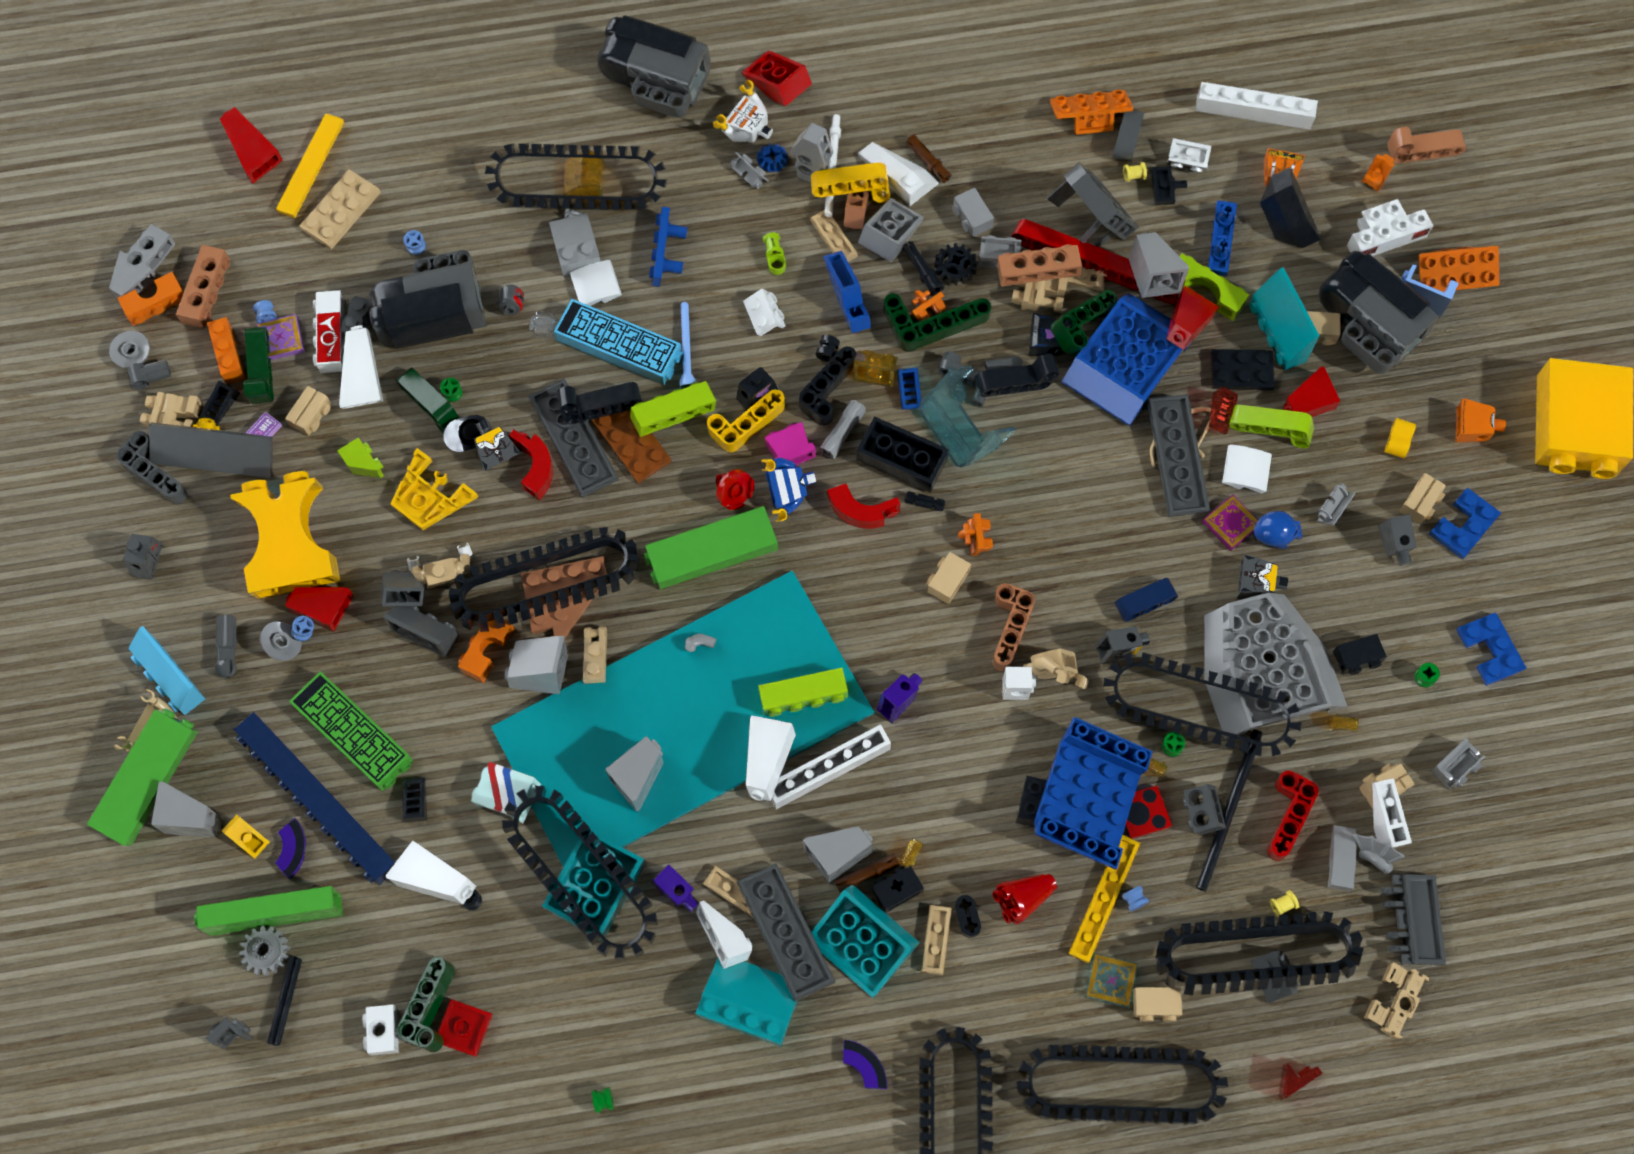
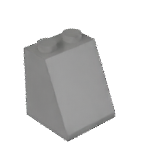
M1156 232L1136 235L1129 256V262L1141 297L1146 298L1180 293L1189 270L1188 265Z
M553 636L516 641L514 649H510L509 653L510 667L505 669V680H508L509 688L560 694L568 659L565 637Z
M647 736L605 769L609 780L636 812L641 809L663 765L662 748L654 739L650 741Z
M159 781L152 826L162 833L170 835L217 836V831L221 829V818L218 814L201 802L165 782Z
M858 826L806 837L803 840V850L830 884L871 854V841L873 839L867 830L862 831Z

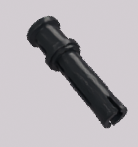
M913 241L908 242L909 247L905 243L902 249L919 272L920 281L925 283L931 294L930 296H935L942 292L945 285L937 278V272L928 266Z

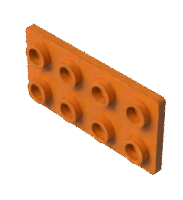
M1114 90L1106 93L1095 92L1087 95L1076 94L1068 97L1057 96L1050 99L1051 107L1057 119L1074 117V132L1076 135L1114 131V113L1133 111V105L1126 91Z
M1496 245L1486 247L1467 246L1420 253L1419 281L1442 292L1445 291L1451 280L1458 282L1456 290L1498 286L1500 284L1499 247Z

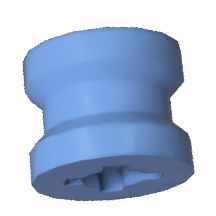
M411 230L405 234L403 241L407 251L412 255L422 254L426 249L422 234L416 230Z
M262 300L253 305V311L257 314L256 320L258 323L277 318L271 301Z
M307 616L295 618L291 629L294 639L297 641H307L310 639L314 629V623L311 618Z
M1138 886L1122 895L1123 900L1129 904L1128 909L1130 912L1150 902L1147 897H1144L1142 886Z

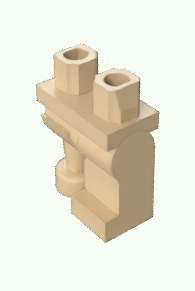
M1068 277L1015 284L1014 286L1025 288L1024 291L1014 289L1011 302L1021 305V310L1025 311L1027 309L1037 311L1041 307L1054 308L1053 311L1056 313H1061Z
M158 392L157 396L146 397V408L153 410L151 414L142 413L140 423L149 428V424L152 422L193 427L196 421L199 420L203 404L198 396L182 397ZM176 418H182L186 420L184 422L177 421Z

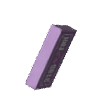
M265 412L246 434L272 437L282 425Z

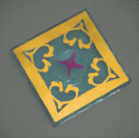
M1094 953L1084 998L1129 1008L1138 963Z

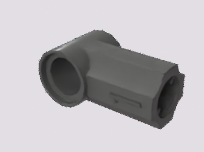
M166 359L146 365L134 363L127 368L131 388L136 390L147 388L151 382L171 377V370Z

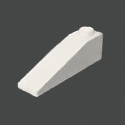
M873 142L858 153V156L866 164L880 162L886 165L889 187L909 207L939 184L926 169Z

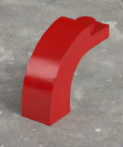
M513 429L509 434L510 440L516 447L533 459L532 467L521 481V485L524 491L540 501L548 491L553 478V464L545 443L536 434L530 439L524 432L521 431L519 433Z
M847 483L827 490V499L835 514L847 524L858 528L874 529L883 527L884 517L892 518L900 512L901 504L898 497L869 506L861 504L853 498Z

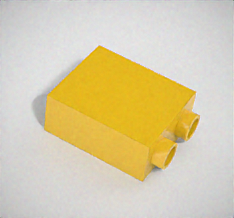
M1550 358L1537 375L1535 464L1549 466V470L1555 474H1569L1579 469L1591 471V476L1597 479L1616 477L1633 459V368Z

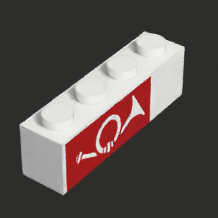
M340 290L316 292V300H313V309L316 312V318H313V327L316 330V336H313V345L316 348V354H313L314 366H317L320 373L342 372L345 336L341 330L342 321L345 318L344 297Z

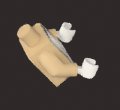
M466 543L465 547L457 546L460 559L448 558L425 564L422 567L419 556H416L417 559L415 560L407 558L409 570L413 573L414 577L423 585H426L427 589L454 583V579L460 573L465 577V574L469 572L470 556L473 553L469 543Z

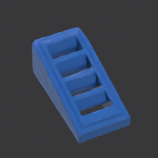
M918 368L898 369L896 374L901 409L922 408ZM913 376V380L903 381V377ZM914 384V387L904 388V385ZM915 391V395L905 396L904 392ZM916 399L917 403L906 404L905 400Z

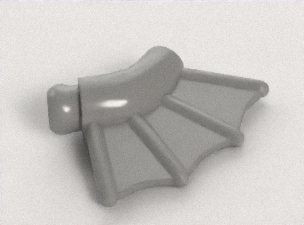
M1357 833L1353 834L1360 848L1359 858L1372 863L1384 874H1389L1393 870L1391 863L1404 858V854L1396 851L1390 843L1381 842L1374 838L1373 835L1362 836Z

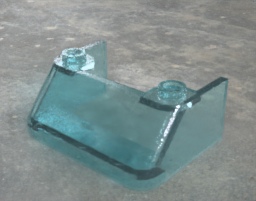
M972 366L950 369L919 404L921 416L940 444L949 449V457L957 467L969 466L997 450L1016 430L1014 427L986 431L981 435L961 406L967 397V391L962 381L973 370Z

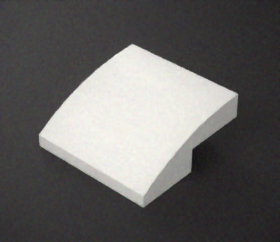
M610 260L596 262L570 272L578 300L581 303L592 306L600 301L606 303L622 295Z
M1228 445L1222 483L1237 489L1245 487L1261 494L1266 492L1272 454L1254 448Z

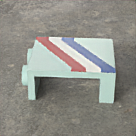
M489 762L481 773L478 787L473 790L471 802L478 808L482 809L484 806L509 815L504 810L508 801L517 808L522 803L516 793L525 789L528 798L535 797V786H540L541 784L532 776ZM531 805L522 812L519 818L520 823H524Z

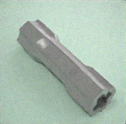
M856 400L850 401L842 417L820 446V452L829 459H835L846 438L866 412L863 404Z

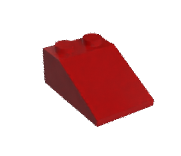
M770 50L741 72L747 80L752 81L753 85L768 98L783 106L790 104L792 100L812 85L805 65Z

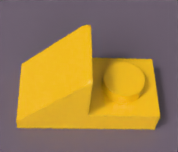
M237 814L222 830L225 835L254 859L270 843Z

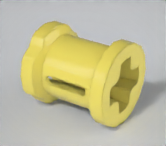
M1140 162L1139 165L1133 166L1124 165L1123 175L1125 182L1139 178L1145 180L1147 177L1145 163Z
M1288 890L1286 895L1276 900L1271 899L1270 906L1275 915L1279 917V915H1283V913L1293 908L1298 909L1299 902L1292 891Z

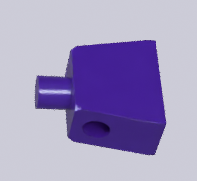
M913 673L909 678L902 674L882 693L876 710L893 724L916 698L919 690L918 686L922 683L921 677L916 673Z
M669 864L651 883L676 907L682 904L687 910L692 912L699 904V901L690 894L694 890L693 887ZM679 887L683 894L681 896L676 895L674 888Z

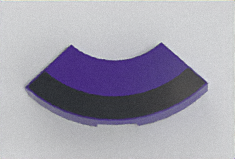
M296 818L292 819L278 832L282 839L283 848L280 857L275 862L290 880L298 872L305 858L306 837L301 824Z
M844 1040L843 1064L850 1065L859 1071L864 1081V1088L887 1090L886 1074L876 1055L862 1044Z

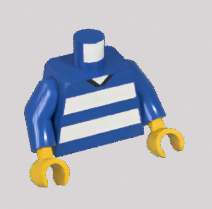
M781 457L762 459L761 462H766V468L762 469V471H765L773 507L780 508L773 510L772 514L778 513L779 518L775 520L776 522L785 521L787 515L792 513L803 502V497L807 496L806 486L816 483L814 472L811 471L803 474L800 466H796L793 461Z

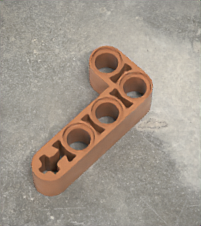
M1401 127L1393 131L1387 143L1390 156L1394 158L1393 163L1395 164L1456 156L1464 153L1467 149L1461 130L1412 135L1409 127Z
M1006 583L999 585L995 594L997 606L1011 611L993 658V666L1002 672L1005 671L1006 667H1011L1035 603L1034 595L1031 592ZM1007 593L1010 598L1003 599L999 594ZM1026 600L1030 605L1022 606L1019 601ZM1017 618L1020 619L1023 623L1021 625H1016L1012 622V620ZM1012 637L1016 642L1009 644L1005 641V638ZM1004 651L1008 652L1005 661L1001 662L1000 659Z

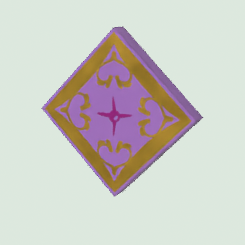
M296 314L257 323V327L266 326L268 329L270 340V354H268V358H271V360L305 352Z

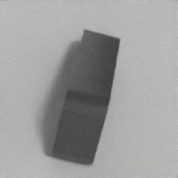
M143 431L134 432L116 453L119 463L125 470L174 504L184 502L187 498V492L183 486L147 459L150 455L149 436ZM147 467L144 472H141L143 468ZM163 478L160 483H156L158 479Z

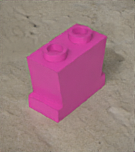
M802 422L789 424L786 429L773 431L765 437V446L774 458L781 457L798 465L816 457V449L812 442L808 444Z

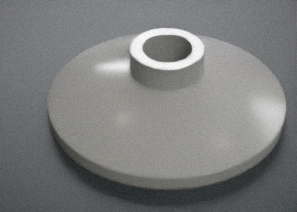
M126 331L117 335L109 347L110 358L117 366L122 368H128V366L134 363H143L150 353L148 339L137 331Z
M280 621L267 624L260 634V644L265 653L279 661H288L295 658L301 650L302 642L293 638L291 625Z

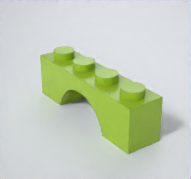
M1181 253L1179 257L1189 267L1183 287L1197 285L1209 289L1216 297L1217 306H1219L1217 312L1234 321L1247 303L1250 294L1246 293L1243 288L1230 283L1225 277L1215 274L1209 267L1197 263L1191 256Z

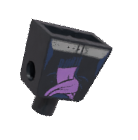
M1033 313L1029 356L1061 354L1062 348L1051 331V324L1057 318Z
M759 367L740 381L736 400L747 411L769 391L779 389L771 376L762 367Z

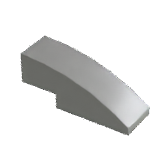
M1333 825L1327 888L1346 892L1354 889L1356 840L1353 834L1356 833V829Z

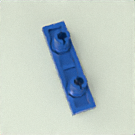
M1217 200L1208 267L1217 275L1227 276L1237 203Z
M663 206L661 214L657 213L655 225L659 226V230L654 233L653 243H657V247L652 249L651 260L655 261L654 266H650L649 278H653L652 286L660 287L664 271L682 274V261L668 260L664 257L666 238L670 236L686 239L687 235L686 226L673 225L668 222L670 208Z

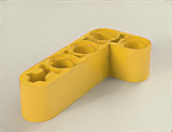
M880 162L819 170L811 174L812 194L816 197L872 191L873 200L877 203H884L890 199L887 167Z
M777 389L769 391L731 424L720 414L711 415L707 420L709 435L726 452L737 451L783 412L785 408L783 392ZM760 412L765 414L763 417L756 416ZM715 424L721 425L718 429L712 428ZM744 425L750 426L747 430L741 429ZM734 438L735 441L729 443L726 442V439Z

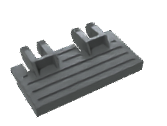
M1392 875V884L1402 885V888L1387 887L1381 889L1382 894L1398 895V901L1383 902V908L1404 909L1395 910L1397 928L1407 929V932L1386 933L1388 939H1403L1404 945H1391L1388 947V952L1409 953L1401 955V964L1445 965L1446 958L1436 875Z

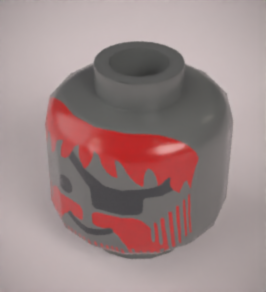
M512 284L502 287L498 293L497 306L499 310L507 315L521 312L524 302L523 291L518 286Z

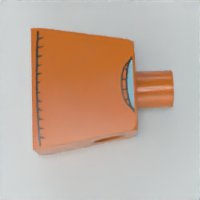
M1462 398L1456 411L1455 442H1486L1494 435V431H1505L1506 420L1495 419V408L1493 406Z

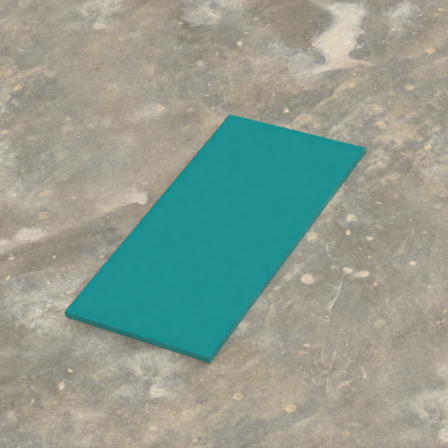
M792 570L607 666L606 682L584 684L582 679L560 690V694H553L491 726L513 770L534 777L541 784L540 786L545 787V798L550 799L554 789L561 793L564 799L557 805L559 808L567 800L591 831L624 848L746 782L751 716L792 723L796 735L787 756V761L873 715L874 710ZM701 633L716 638L714 648L699 645L696 646L694 652L685 650V640L693 635ZM843 668L848 689V698H845L844 701L839 703L825 702L824 705L816 708L807 706L798 712H790L788 710L775 717L764 716L758 685ZM647 736L650 741L654 739L662 748L663 765L641 809L636 812L609 780L605 769ZM545 803L532 804L531 806L564 868L580 839L552 806ZM582 823L576 825L575 828L577 829Z

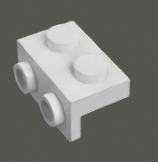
M1173 138L1168 163H1171V166L1175 168L1188 166L1191 167V171L1202 172V169H1207L1212 146Z
M761 289L743 301L757 335L762 336L776 326L780 328L785 327L784 315L778 309L776 304L777 298L772 292Z

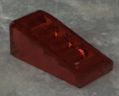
M1225 387L1213 392L1209 421L1210 428L1224 435L1228 433L1229 422L1234 405L1237 403L1238 394Z

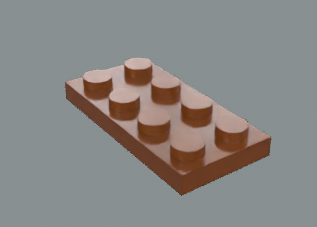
M631 410L592 419L594 426L637 484L672 462L670 456L652 433L642 437L639 436L630 418Z

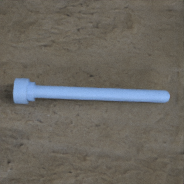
M687 302L681 303L683 375L679 380L680 389L687 388L691 384L696 383V379L691 374L689 306Z

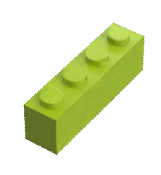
M706 381L696 382L687 388L676 389L670 394L659 395L650 401L636 403L631 407L630 418L639 436L642 437L714 411L716 399Z
M843 668L758 685L764 716L769 715L770 717L781 715L782 712L788 710L790 712H798L807 706L812 708L820 707L825 702L839 703L848 698Z

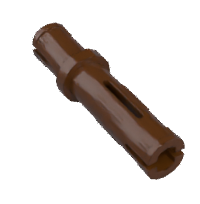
M915 134L911 135L906 144L928 166V170L934 172L942 183L949 181V177L952 174L942 165V161L939 158L936 159Z
M892 853L878 861L873 860L872 864L834 881L839 892L842 893L844 889L852 884L856 886L873 877H880L882 873L900 866L895 853Z

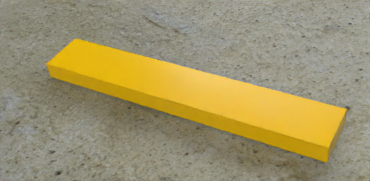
M325 113L276 207L278 213L296 218L345 123L342 118Z
M1122 835L1119 847L1123 848L1118 868L1115 870L1108 866L1105 867L1070 948L1069 955L1089 964L1140 846L1139 842Z

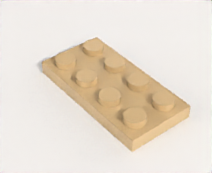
M349 169L300 224V228L332 250L378 197L381 191L378 187Z

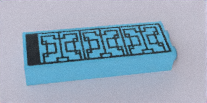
M571 299L554 330L556 341L662 385H665L667 379L670 380L672 378L673 368L676 363L680 362L683 355L680 343L574 299Z

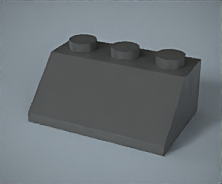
M395 606L383 617L393 632L446 658L459 637L455 626L448 622L443 624L437 621V618L430 613H420L419 609L415 606Z

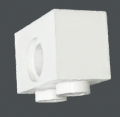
M1032 667L1005 668L1002 679L1003 700L1029 699L1030 693H1034V687H1036V674H1032Z
M394 1005L366 1007V1014H363L362 1018L363 1027H366L367 1035L363 1038L364 1050H367V1053L371 1056L399 1053L397 1007ZM379 1025H384V1033L381 1036H376V1028Z

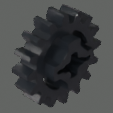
M954 243L952 248L947 244L946 250L941 248L939 254H936L934 268H937V275L941 274V281L947 279L948 285L951 281L954 282L955 286L958 285L959 281L966 284V278L971 281L972 274H976V267L978 265L976 254H971V248L965 250L964 244L958 247L957 243Z

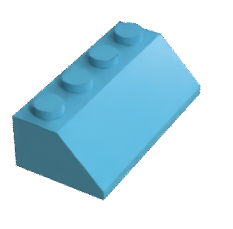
M141 626L128 648L133 654L130 658L138 667L142 665L146 669L143 673L151 682L153 680L156 681L158 686L155 688L163 697L167 695L171 701L168 704L175 712L180 710L186 715L204 701L205 697L156 638Z

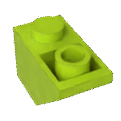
M356 438L337 450L352 474L376 478L384 476L381 471L383 465L377 457L372 458L370 453L373 451L367 442L362 443L359 438Z

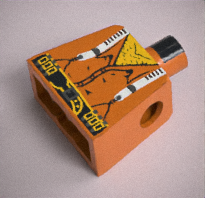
M1268 148L1264 157V185L1268 186L1273 175L1289 167L1292 168L1297 179L1305 155Z

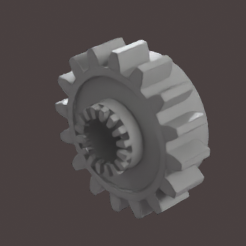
M261 926L260 932L252 929V936L245 935L248 941L240 943L244 950L240 951L239 955L245 957L241 960V963L247 965L246 969L248 971L254 970V974L258 976L261 972L265 976H269V971L277 973V968L280 966L284 967V960L289 959L286 953L291 948L285 945L289 941L288 938L282 937L283 932L280 930L275 932V928L270 926L268 931L265 926ZM268 946V953H266V955L261 956L262 949Z

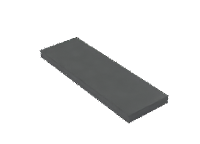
M563 379L528 397L581 498H584L619 481L589 422L567 424L564 421L557 397L558 389L569 386L566 380Z
M1188 394L1148 399L1147 405L1168 517L1209 513L1210 507Z
M154 422L149 424L150 461L153 464L267 478L273 476V437Z
M777 863L738 880L739 890L794 1002L834 984L833 975Z

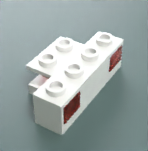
M1396 199L1362 211L1363 218L1358 219L1356 223L1360 232L1352 234L1347 247L1350 253L1360 251L1365 255L1370 253L1374 256L1426 238L1433 224L1425 209L1406 215L1399 200Z

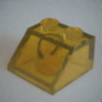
M590 151L589 155H595L594 151ZM570 158L566 160L563 195L603 196L604 158Z
M858 350L854 360L853 381L893 387L898 357L888 353L877 354L870 350Z

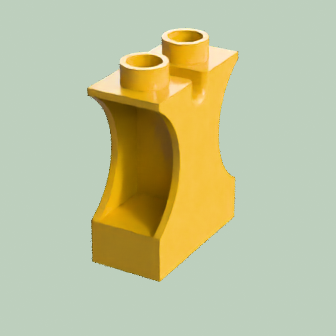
M307 471L285 474L283 476L284 484L279 485L280 496L276 499L275 495L268 490L266 480L245 482L241 484V493L230 495L234 502L252 513L258 526L259 541L257 550L252 560L244 567L248 593L257 599L293 592L295 587H318L341 582L336 557L329 551L320 548L310 533L309 512L315 498L323 490V485L315 478H309Z

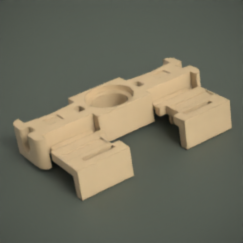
M1392 962L1389 963L1381 981L1388 983L1392 981L1397 984V988L1402 989H1398L1391 1007L1384 1008L1381 1006V1002L1372 1000L1364 1019H1370L1380 1026L1384 1025V1027H1381L1382 1032L1394 1039H1400L1402 1036L1399 1034L1406 1019L1412 1018L1420 1001V998L1417 997L1423 983L1429 981V978L1426 975H1420L1419 971L1415 969L1406 970ZM1402 998H1406L1410 1002V1008L1407 1011L1400 1007V1000Z

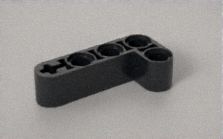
M850 346L841 348L799 394L800 410L819 425L825 426L831 423L833 408L826 398L856 367L857 353ZM831 371L839 372L837 375L830 374ZM818 385L826 386L824 389L817 388ZM805 399H811L812 402H811V403H805L804 400H805ZM826 411L828 414L820 415L819 412Z
M1045 354L1038 357L1032 365L979 372L975 375V380L981 396L990 397L1045 389L1052 384L1060 373L1053 354Z
M628 382L577 395L574 387L571 386L561 387L557 391L560 411L567 424H576L628 411L636 403L642 402L639 386L635 382Z

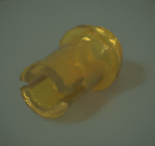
M1339 714L1331 715L1329 727L1333 728L1334 731L1343 729L1356 732L1359 725L1358 718L1343 717Z
M1151 757L1147 770L1156 774L1155 777L1159 776L1162 778L1168 766L1165 765L1164 761L1161 763Z
M911 838L904 854L900 855V864L905 867L914 866L916 864L915 859L923 844Z

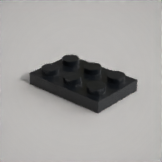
M1212 349V389L1274 390L1273 350Z

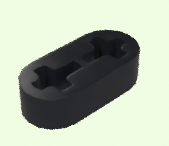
M962 895L955 903L959 926L965 937L974 938L981 930L979 915L973 898L968 895ZM964 900L967 904H971L968 908V915L965 914L964 908H959ZM969 918L971 924L977 926L974 929V933H971L970 930H965V927L968 925L967 919Z

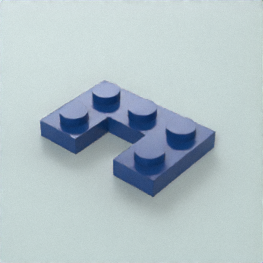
M1466 488L1453 504L1470 517L1462 528L1459 529L1445 517H1442L1429 533V535L1461 559L1466 557L1501 514L1499 510L1469 488Z
M1496 612L1457 628L1456 631L1466 648L1485 641L1494 659L1476 667L1486 686L1526 669Z

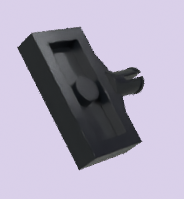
M1171 166L1151 168L1155 205H1174L1176 201L1175 189L1187 188V180L1175 181Z

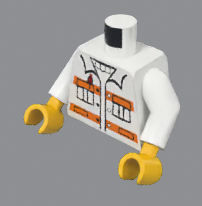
M747 80L745 83L748 85V89L742 84L740 91L747 93L748 96H743L727 118L720 114L716 117L720 123L718 121L713 122L714 128H722V132L734 142L747 141L753 143L759 135L769 139L773 132V129L767 126V110L757 93L752 91L754 87L753 82Z

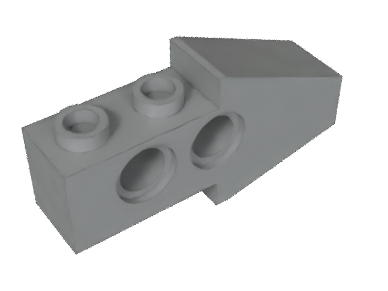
M813 123L798 136L789 154L794 155L796 158L795 168L797 169L798 178L811 183V174L815 171L826 170V165L833 155L827 130Z
M150 224L142 232L138 241L130 247L127 254L120 250L109 286L115 298H119L135 289L140 295L154 283V280L158 279L154 271L176 245L170 234Z

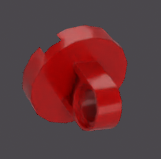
M742 469L718 474L716 476L717 500L728 510L742 508L745 506L744 502L747 498L751 499L755 489L753 478Z

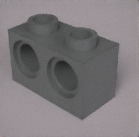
M1205 784L1184 791L1185 797L1183 802L1185 808L1189 811V826L1195 834L1204 835L1226 828L1215 786ZM1202 794L1203 802L1198 805L1197 798ZM1207 815L1209 821L1207 825L1203 826L1202 819Z

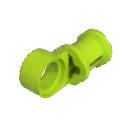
M776 232L767 233L762 239L767 248L768 269L770 273L780 275L786 269L784 251L779 243L780 235ZM779 261L782 263V267L773 268L772 263Z

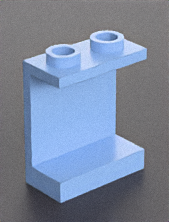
M1413 264L1409 271H1404L1401 279L1430 303L1429 308L1441 318L1452 300L1458 282L1451 280L1445 291L1442 292L1411 279L1416 265Z

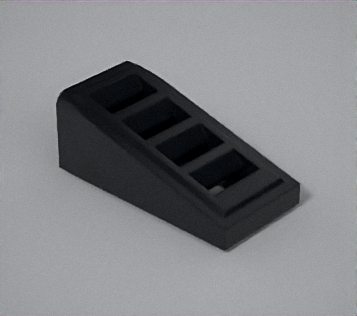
M218 381L199 416L213 419L217 426L236 401L240 392ZM224 391H226V392H228L229 394H228L227 396H225V395H223L222 393H223ZM220 397L225 401L221 403L218 401V398ZM216 404L221 408L217 410L213 408V405ZM209 411H212V412H214V413L217 414V415H216L215 418H214L213 416H211V415H209V414H207V413H208Z
M425 777L403 779L402 813L405 823L427 820ZM420 784V788L409 789V785ZM420 792V796L409 797V793ZM420 800V804L409 805V801ZM420 808L419 812H410V809Z

